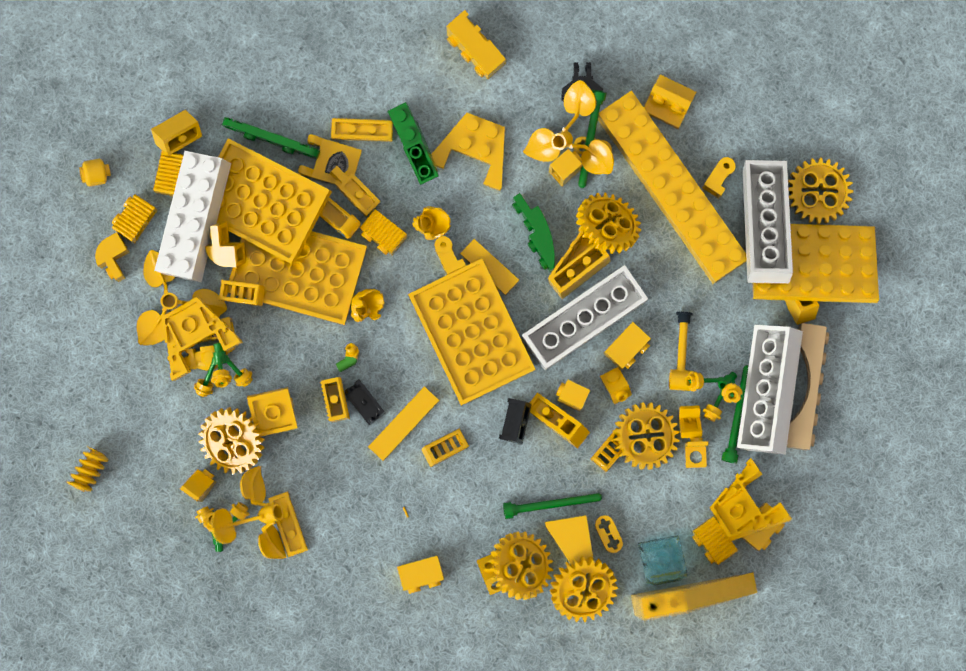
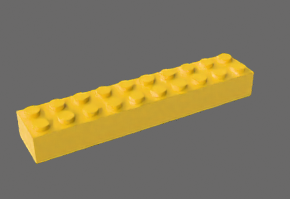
M632 90L600 111L598 121L712 284L747 262L746 253Z

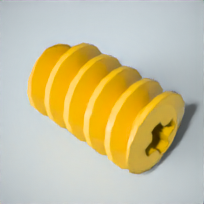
M87 446L90 452L83 451L82 453L86 460H78L82 467L75 466L78 474H71L70 476L74 479V482L67 481V483L81 491L91 492L93 489L89 484L97 483L93 476H101L97 469L103 470L105 467L101 462H108L109 459L103 453Z

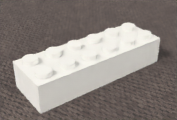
M189 151L184 152L154 271L168 276L202 282L208 258L205 246L212 243L210 239V226L217 223L231 167L230 162L219 157Z
M746 160L743 169L747 283H789L793 274L787 161Z
M624 265L522 334V338L546 371L647 302L648 297Z
M754 325L737 448L786 455L803 331L792 327Z

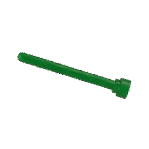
M592 90L596 98V107L590 114L585 145L588 147L591 141L595 139L600 105H603V101L606 100L607 92ZM583 166L581 167L578 182L580 188L586 187L589 173Z
M749 365L743 368L740 382L742 395L741 399L736 403L728 448H725V452H722L721 461L735 464L738 462L739 455H737L736 446Z
M596 493L521 505L506 502L503 503L505 519H511L517 516V513L599 502L602 500V495Z

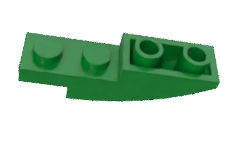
M407 102L388 110V114L404 146L403 149L419 184L422 185L439 177L429 147Z
M519 193L513 197L514 203L512 207L518 215L521 213L525 218L523 223L527 230L534 232L528 236L529 242L527 244L533 253L537 252L541 259L538 261L544 270L548 269L551 273L554 270L555 254L549 226L539 206L531 210Z

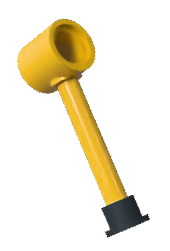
M681 311L676 312L678 323H680L677 369L670 370L669 390L690 391L685 384V379L691 371L685 370L688 324H690V317L693 316V313Z

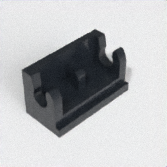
M360 379L345 390V395L368 425H371L385 414V411Z
M508 398L507 402L509 405L502 435H499V439L523 444L532 404Z

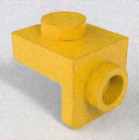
M618 367L600 376L614 404L623 402L632 396L629 384Z
M700 406L679 407L681 438H702Z

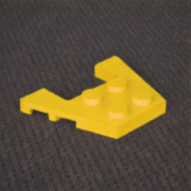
M467 112L431 154L436 167L444 169L450 152L452 150L490 164L483 185L501 191L505 127Z
M199 297L193 298L162 316L164 338L169 355L167 358L171 368L170 378L172 381H176L190 373L182 352L210 336L217 335L224 351H229L243 343Z
M752 458L746 462L747 466L740 474H736V479L730 487H726L710 506L712 513L731 541L792 520L781 502L764 514H762L746 486L763 474Z

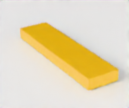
M424 386L368 448L384 461L439 402V399Z

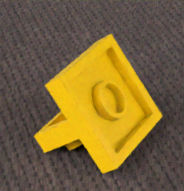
M660 74L651 90L644 109L650 116L679 129L696 91Z
M288 387L247 396L250 413L253 416V424L259 423L256 429L263 431L259 437L298 428L294 413V403L290 397Z

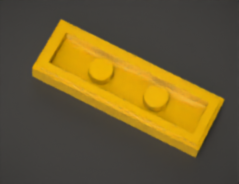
M332 118L331 139L392 142L393 122L392 120Z
M475 239L460 253L470 264L482 258L496 288L505 296L519 282V279Z
M287 491L268 498L271 505L279 504L283 509V518L280 521H276L288 557L308 551L289 492Z

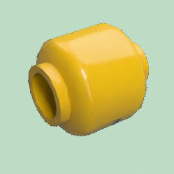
M100 158L84 161L82 167H79L81 181L89 187L105 184L107 176H111L109 164H104Z

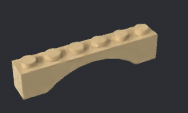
M806 323L799 325V330L803 331L800 352L806 364L808 376L807 391L800 410L793 420L790 421L787 448L807 451L810 450V446H814L815 434H812L813 426H816L818 421V414H815L816 405L819 406L821 399L818 388L819 385H822L824 374L821 373V366L825 365L826 353L823 351L824 344L827 345L829 340V332H826L827 327Z

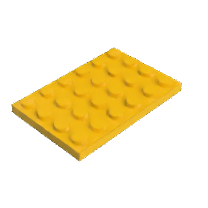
M228 138L218 156L230 162L231 167L217 223L227 222L229 232L294 265L332 191Z
M790 224L793 266L790 282L753 283V299L878 303L879 288L875 226Z
M312 231L295 264L292 265L241 238L240 242H244L246 263L232 268L229 281L265 286L264 304L345 326L367 246ZM229 285L228 294H231L232 285ZM237 287L236 296H239L240 287ZM246 288L244 298L246 299L248 294V288Z
M482 258L408 294L461 406L536 370Z

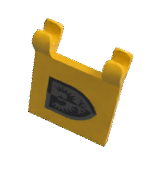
M309 134L307 143L319 146L320 154L314 169L300 165L298 169L299 175L331 184L337 181L330 174V171L336 166L344 173L348 170L355 175L362 152L361 149Z

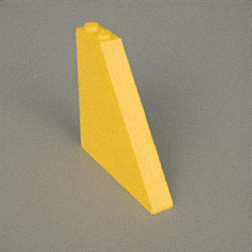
M754 572L632 594L631 599L634 615L646 620L689 612L757 593ZM653 602H654V603H656L657 607H654V608H653V607H650L649 605H650V603H653Z

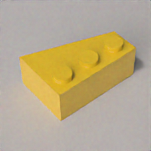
M464 10L446 26L447 41L452 47L455 48L457 46L462 51L460 54L467 63L471 61L476 66L474 70L481 78L485 76L488 80L506 64V59L490 39L488 40L480 32L481 28L478 25L475 26L467 18L469 14Z
M580 232L575 240L572 241L569 249L548 277L549 284L561 299H564L611 262L610 255L606 251L603 252L601 246L595 249L594 242L588 244L590 239L582 238L584 232Z

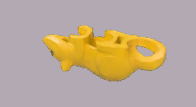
M214 345L200 347L198 352L196 349H187L185 351L188 356L184 357V360L190 372L191 369L209 370L213 352H215ZM236 347L232 348L229 351H225L226 355L231 353Z

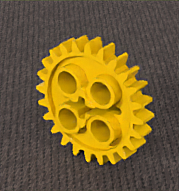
M820 157L816 163L814 158H811L810 165L804 161L802 163L803 168L797 166L795 168L797 173L792 172L790 174L794 180H788V184L792 186L788 188L789 193H791L789 200H793L789 207H796L797 210L794 214L796 215L801 212L802 220L807 216L809 217V223L816 219V223L820 224L823 219L827 224L829 217L835 221L837 219L836 214L842 216L844 214L842 209L847 210L849 208L845 202L852 201V198L848 195L854 191L848 189V187L853 183L846 182L850 175L842 174L845 169L844 167L839 170L837 169L838 162L832 166L830 165V159L823 163V159ZM805 176H811L814 179V184L808 185L805 182ZM832 177L835 181L834 186H829L825 182V178ZM820 187V190L825 192L819 195L818 191L802 192L801 189L816 190ZM829 190H837L838 192H837V193H833V192H827V191H829ZM804 197H812L814 200V204L807 205L804 201ZM825 197H831L834 200V206H828L825 203Z
M605 192L602 197L599 193H596L595 196L590 195L588 199L585 198L578 208L576 224L581 225L578 231L584 232L582 238H589L588 244L594 242L595 249L601 246L603 252L609 249L611 254L615 250L620 254L622 250L627 251L630 247L632 248L640 237L638 234L641 232V229L638 227L641 222L636 221L639 217L638 215L632 214L634 208L628 209L629 203H621L622 198L620 197L616 200L614 194L609 198Z
M642 402L639 408L634 404L632 405V410L629 408L625 409L626 415H619L622 422H615V425L619 427V429L613 430V433L618 434V437L612 440L619 443L615 449L622 450L618 456H626L625 463L632 460V467H636L639 463L640 470L644 469L645 466H647L648 470L653 469V464L656 468L661 467L660 461L663 464L668 463L666 457H673L670 451L678 449L673 445L676 442H680L679 439L674 438V435L680 433V431L673 429L678 424H671L670 421L674 416L667 417V409L660 412L661 405H657L653 409V403H648L646 407L645 403ZM653 419L659 424L657 430H654L651 426ZM633 421L639 426L637 432H634L631 428ZM663 433V436L629 439V436ZM655 440L661 443L659 451L654 448ZM635 442L641 445L639 453L634 450Z
M228 407L225 411L223 408L217 412L214 411L205 419V423L201 425L203 430L198 434L204 437L198 441L200 444H204V447L200 450L207 452L204 458H211L210 465L216 463L217 470L224 467V473H227L230 469L232 474H235L237 471L243 473L245 470H250L259 462L257 459L262 457L260 452L265 448L260 445L265 439L259 437L263 431L256 429L259 423H252L253 416L247 419L246 411L239 414V408H236L233 412L231 407ZM234 425L239 428L240 432L235 429ZM242 445L246 447L247 451L242 448ZM224 450L228 452L229 456L224 453Z
M517 531L500 538V543L494 544L497 551L490 553L494 556V559L489 560L491 564H494V567L490 568L489 571L495 572L491 579L498 580L496 587L503 586L501 593L508 592V597L515 596L516 600L522 598L527 600L530 597L534 598L537 597V594L543 593L542 588L549 586L546 581L552 579L548 572L553 571L552 568L548 567V564H551L553 560L547 559L551 553L544 552L547 545L540 546L541 539L534 540V534L527 536V532L519 533ZM514 548L517 550V556L514 553ZM531 557L534 558V564L532 563ZM508 567L511 570V575L508 573ZM525 576L528 577V583L525 580Z
M582 556L580 562L573 558L572 565L565 562L566 569L559 567L561 574H554L557 581L551 582L553 589H550V593L552 595L551 600L561 616L566 614L568 620L573 617L576 622L582 617L583 621L586 622L589 616L592 620L595 619V614L601 617L602 609L609 611L606 605L614 604L611 597H617L613 590L618 589V586L615 583L617 579L613 575L612 569H609L606 563L602 564L600 559L594 562L591 556L586 561L584 556ZM580 576L578 580L573 581L575 577ZM575 595L574 598L568 600L570 596Z

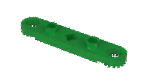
M227 117L223 119V127L244 134L243 137L248 140H262L282 147L283 152L291 155L296 152L314 159L319 157L320 150L314 147L310 148L309 145L301 144L295 140L243 122L233 121V119Z

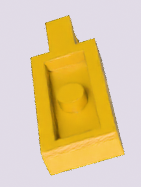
M338 166L330 171V174L337 180L334 184L338 190L365 217L381 202L353 173H350L348 170L344 173Z

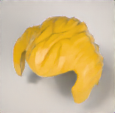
M426 206L423 208L421 215L413 218L412 226L424 234L425 239L433 240L446 234L451 227V218L441 208Z
M365 289L358 292L351 301V317L354 321L362 322L366 317H370L374 321L379 319L381 315L378 313L385 303L383 294L377 289Z

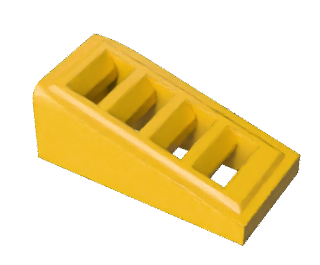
M221 280L219 300L262 306L265 286ZM229 285H232L231 295L227 297ZM237 287H240L239 296L236 298ZM246 288H248L247 299H244Z
M459 428L424 446L421 450L430 467H433L468 448L469 445ZM454 436L457 438L460 444V447L458 448L454 440L452 439V437ZM448 440L449 444L451 445V447H452V449H453L452 451L449 450V448H448V446L446 445L445 441ZM437 445H441L445 452L444 455H442ZM433 448L438 457L437 459H435L430 449Z
M613 432L590 458L604 472L609 470L622 451L620 449L617 452L609 445L610 441L616 446L619 445L618 442L612 440L615 435L618 436V434ZM605 447L615 455L613 458L603 451ZM599 454L604 456L610 462L606 464L598 457Z

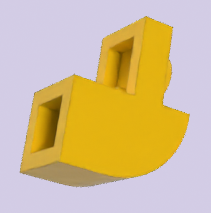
M219 222L211 225L210 239L212 244L205 246L208 257L215 264L222 267H237L246 263L244 242H229L228 223Z
M116 232L101 241L96 249L95 259L98 267L101 269L108 266L105 270L111 280L114 278L120 282L125 279L116 260L130 252L120 234Z

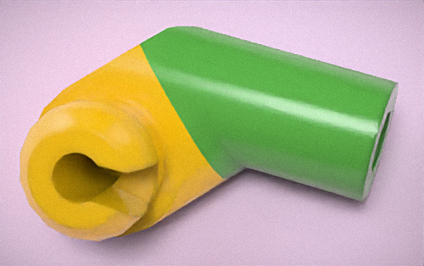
M353 343L346 345L345 359L336 363L340 373L357 363L359 349Z

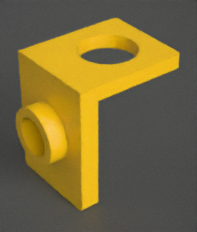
M690 438V442L685 443L686 468L707 467L706 446H708V441H703V438ZM698 451L701 453L702 460L699 463H693L690 460L692 452Z
M492 555L477 560L490 595L502 591L503 586L491 587L494 582L498 581L497 579H491L495 572L489 571L490 568L494 567V564L489 562V560L494 559Z

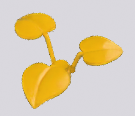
M579 80L573 83L565 94V110L568 113H575V116L567 126L557 134H554L553 131L547 128L536 130L531 135L523 153L535 160L549 162L558 158L560 150L566 147L583 148L585 151L581 155V163L588 172L592 174H611L614 166V157L610 147L605 142L596 139L591 141L589 147L582 144H573V137L568 132V129L577 120L579 114L581 116H588L596 107L595 95L584 81Z
M150 250L146 256L143 273L146 282L151 287L156 288L162 284L164 285V294L160 300L163 309L161 315L157 311L148 310L139 316L136 328L140 345H154L165 340L162 316L166 314L167 309L173 310L179 304L183 305L188 302L181 301L177 295L168 292L166 282L173 281L175 277L154 271L159 252ZM199 289L193 293L192 299L199 297L218 317L227 311L225 301L219 300V295L214 291Z
M261 466L251 468L242 476L240 489L243 497L248 500L250 499L251 504L262 506L258 516L233 522L232 515L228 510L218 509L212 515L211 520L213 536L219 543H231L236 538L234 526L260 520L266 524L261 528L263 533L258 537L261 553L269 559H285L287 557L283 543L276 527L273 525L276 524V521L282 520L283 509L279 504L262 503L266 497V489L261 475Z

